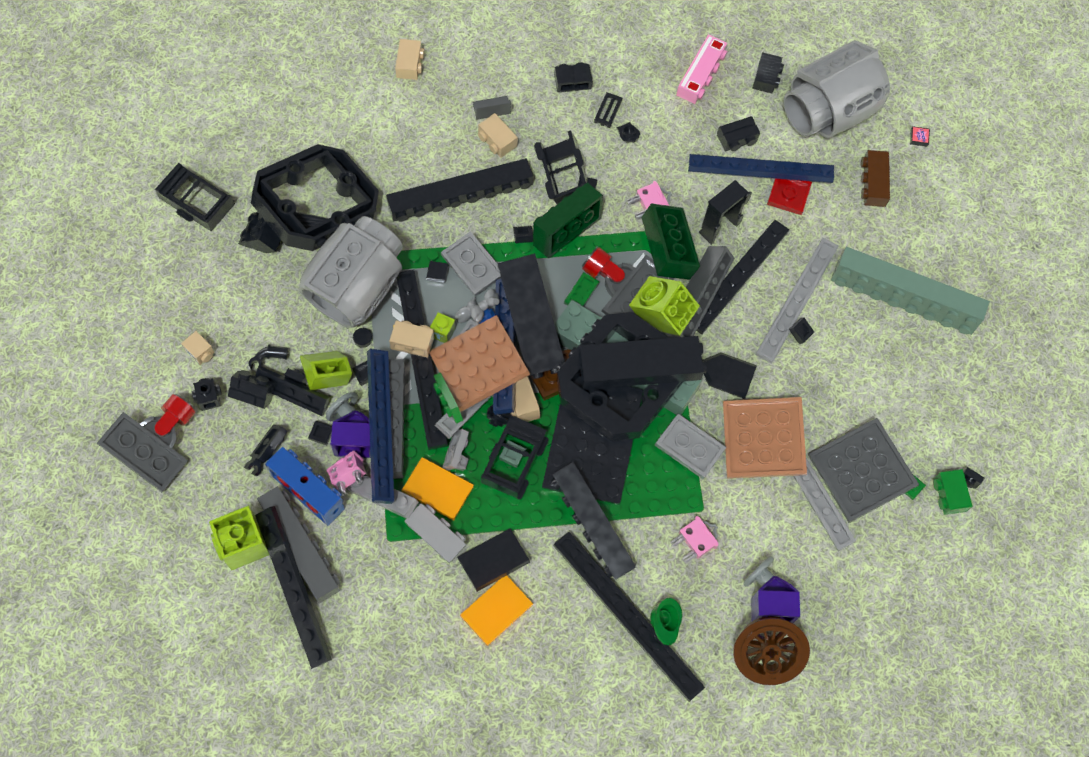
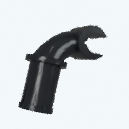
M268 344L267 347L259 350L249 360L250 369L252 370V365L257 362L259 364L258 368L260 366L263 367L262 361L266 357L267 359L271 357L287 360L288 348L275 347Z

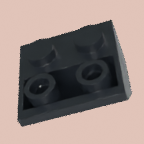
M254 212L248 217V224L241 232V239L238 244L263 253L276 252L281 239L258 212Z

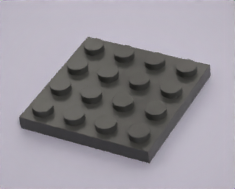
M878 418L808 455L848 523L919 486V483Z

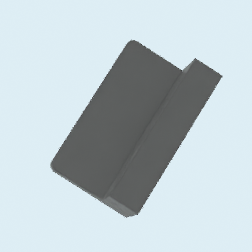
M508 96L473 101L476 120L489 118L494 113L497 116L511 114V100H508Z

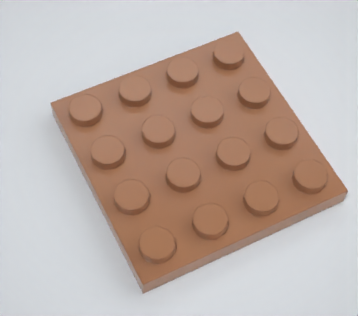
M497 315L429 352L439 373L441 372L460 412L530 375Z
M802 397L723 401L727 479L807 475Z

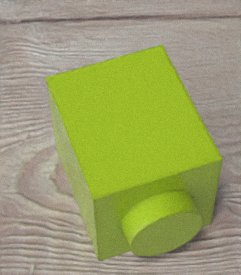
M438 312L430 326L434 330V339L443 343L449 341L456 329L455 319Z

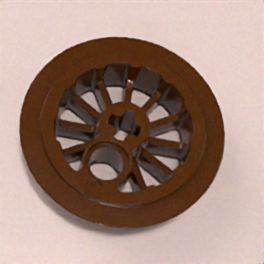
M761 617L749 623L738 636L733 651L734 661L738 670L747 679L762 685H779L794 679L804 670L810 656V645L804 632L795 624L780 617ZM783 652H788V653H792V654H791L790 656H787V655H786L785 653H783ZM757 654L753 659H751V658L749 657V656H752V655ZM771 660L775 661V664L769 665L767 663Z

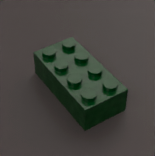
M586 183L582 187H578L570 196L564 197L559 204L551 207L547 213L537 217L533 222V246L547 258H550L601 219L603 195L589 183Z
M651 203L641 218L657 276L690 280L699 269L700 263L684 209Z

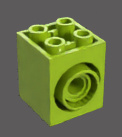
M652 276L648 277L629 304L637 316L660 332L678 336L681 335L700 307L682 282Z
M249 506L209 521L213 532L211 539L220 560H224L231 571L269 556L257 519Z

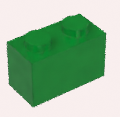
M963 469L940 472L934 478V489L939 494V508L943 510L944 515L967 512L973 507Z

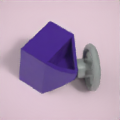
M348 392L342 395L330 406L326 413V419L330 422L333 421L330 445L335 457H343L355 451L362 458H370L369 418L353 408L358 399V395L355 392Z
M769 556L743 583L745 587H748L756 580L762 586L751 598V620L775 616L794 623L800 618V592L787 581L774 576L767 569L774 561V558Z

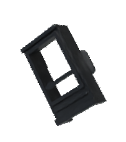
M571 130L567 131L569 139L544 148L541 142L534 144L537 158L542 160L548 181L545 183L548 197L553 199L556 204H559L564 197L574 193L578 187L588 183L583 166V157ZM574 155L575 163L562 168H556L553 171L551 163ZM577 165L583 184L559 193L554 174Z
M180 163L155 188L159 199L175 208L177 215L188 222L194 220L209 231H212L235 205L231 195H227L183 167ZM188 179L193 183V186L179 200L173 195ZM198 186L219 199L205 216L183 202Z
M734 180L708 201L709 204L702 223V229L699 233L712 245L719 234L720 223L724 216L737 227L742 222L744 215L741 212L744 205L749 202L752 192H748L741 184Z
M510 415L499 441L495 444L489 456V462L481 476V483L516 499H522L529 484L526 479L536 457L541 456L547 446V430ZM508 435L534 445L531 454L505 444ZM503 447L522 454L523 457H529L517 484L490 473Z

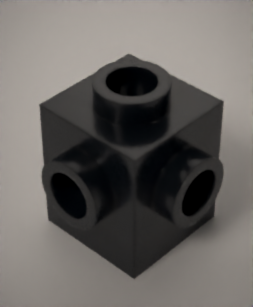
M203 378L193 383L195 389L192 391L193 400L198 403L201 411L221 406L219 396L222 395L219 384H215L213 378Z

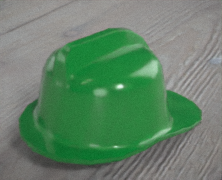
M673 598L662 600L659 605L653 608L650 615V622L655 629V633L661 643L665 645H672L676 642L683 617L680 604Z

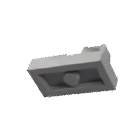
M461 429L452 436L443 469L447 471L452 469L462 471L466 469L468 458L461 453L468 444V431Z

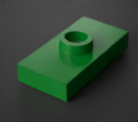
M583 272L564 300V304L568 306L571 300L584 307L599 285V281Z

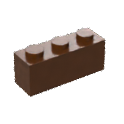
M867 150L865 156L861 159V167H864V172L861 175V183H864L861 199H864L865 206L886 207L890 200L889 152Z

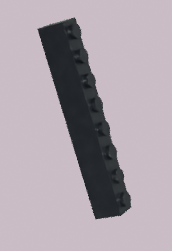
M525 158L386 195L393 222H402L409 217H421L425 213L432 211L440 212L443 208H455L462 203H474L478 199L492 198L500 193L508 194L519 188L527 189L533 185V174L528 160Z

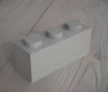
M421 503L404 522L450 564L466 547L464 543L466 539L458 531L454 534L449 529L451 525L445 519L441 518L439 520L434 515L436 511L428 504L424 506Z

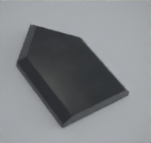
M722 352L702 360L706 362V373H704L708 386L743 399L746 398L757 365Z

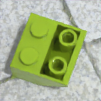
M331 351L300 355L310 390L345 386L348 384L352 371L347 357L342 353Z

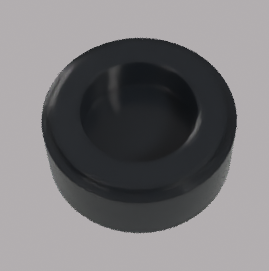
M359 328L354 332L353 341L356 346L365 348L372 343V333L367 328Z

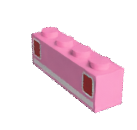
M708 34L679 84L676 96L696 104L698 99L703 98L706 91L704 89L705 86L709 87L713 79L712 74L717 73L720 67V60H724L728 51L725 50L726 42Z

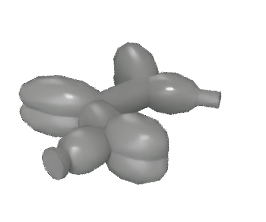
M493 289L487 290L484 294L485 300H482L478 305L476 304V298L473 297L467 306L458 310L455 319L459 323H464L472 317L476 323L481 322L484 317L483 311L489 306L499 304L498 294Z

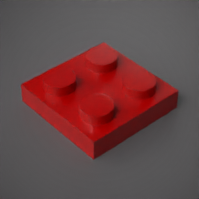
M775 178L767 205L802 215L812 182Z

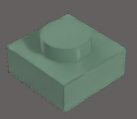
M508 440L507 445L521 451H526L525 448ZM504 448L499 460L517 468L523 456L508 448Z

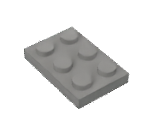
M471 231L441 252V256L474 296H477L494 284L496 280L501 279L497 263Z
M677 414L655 444L656 447L702 479L706 477L726 449L720 442L679 414Z

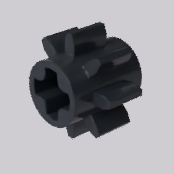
M493 405L487 410V418L490 419L489 424L495 427L506 425L511 415L510 413L495 415Z

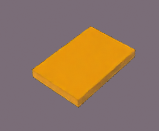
M422 457L401 491L424 505L428 504L444 516L455 520L474 485Z
M505 576L460 614V617L488 647L530 609L533 603L508 576Z

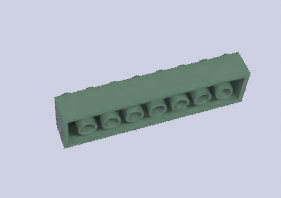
M847 246L838 260L831 281L840 287L851 288L854 292L864 293L874 300L885 301L892 307L903 308L910 314L916 313L923 316L926 320L937 321L944 327H952L959 330L962 334L972 335L984 321L990 303L986 299Z
M571 300L554 324L559 343L569 350H572L574 347L577 348L581 344L580 340L584 334H589L592 331L594 322L602 318ZM615 332L607 343L626 342L628 340ZM702 380L684 381L664 408L676 415H682L700 388ZM651 384L635 385L630 387L643 389L644 392V389ZM648 395L652 400L657 399L654 395Z

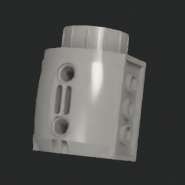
M854 40L798 70L797 75L792 79L791 91L787 92L784 96L785 113L794 129L803 136H809L817 132L826 138H830L863 122L884 108L890 93V83L887 72L879 59L878 50Z
M362 216L354 226L350 223H342L324 242L307 265L300 278L299 291L319 312L347 329L356 327L364 323L374 312L402 270V265L396 257L401 252L403 245L398 237L388 228L369 217Z

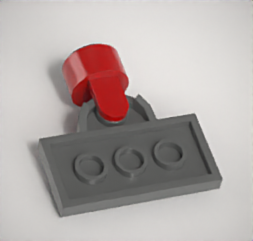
M596 247L582 265V270L594 279L599 274L605 278L606 290L612 297L601 311L605 315L633 312L635 314L629 304L649 276L669 280L675 279L657 276L653 259L647 255L644 256L636 268L623 262L616 265L610 260L612 256L600 247Z
M172 394L161 407L165 413L162 417L152 416L139 424L123 412L97 442V445L161 493L188 462L187 459L172 449L176 442L177 434L174 426L176 423L185 426L196 413L195 408L177 394Z

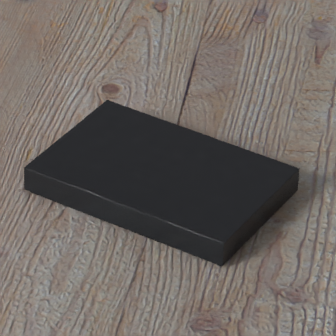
M511 529L500 533L457 557L477 592L530 563V559Z

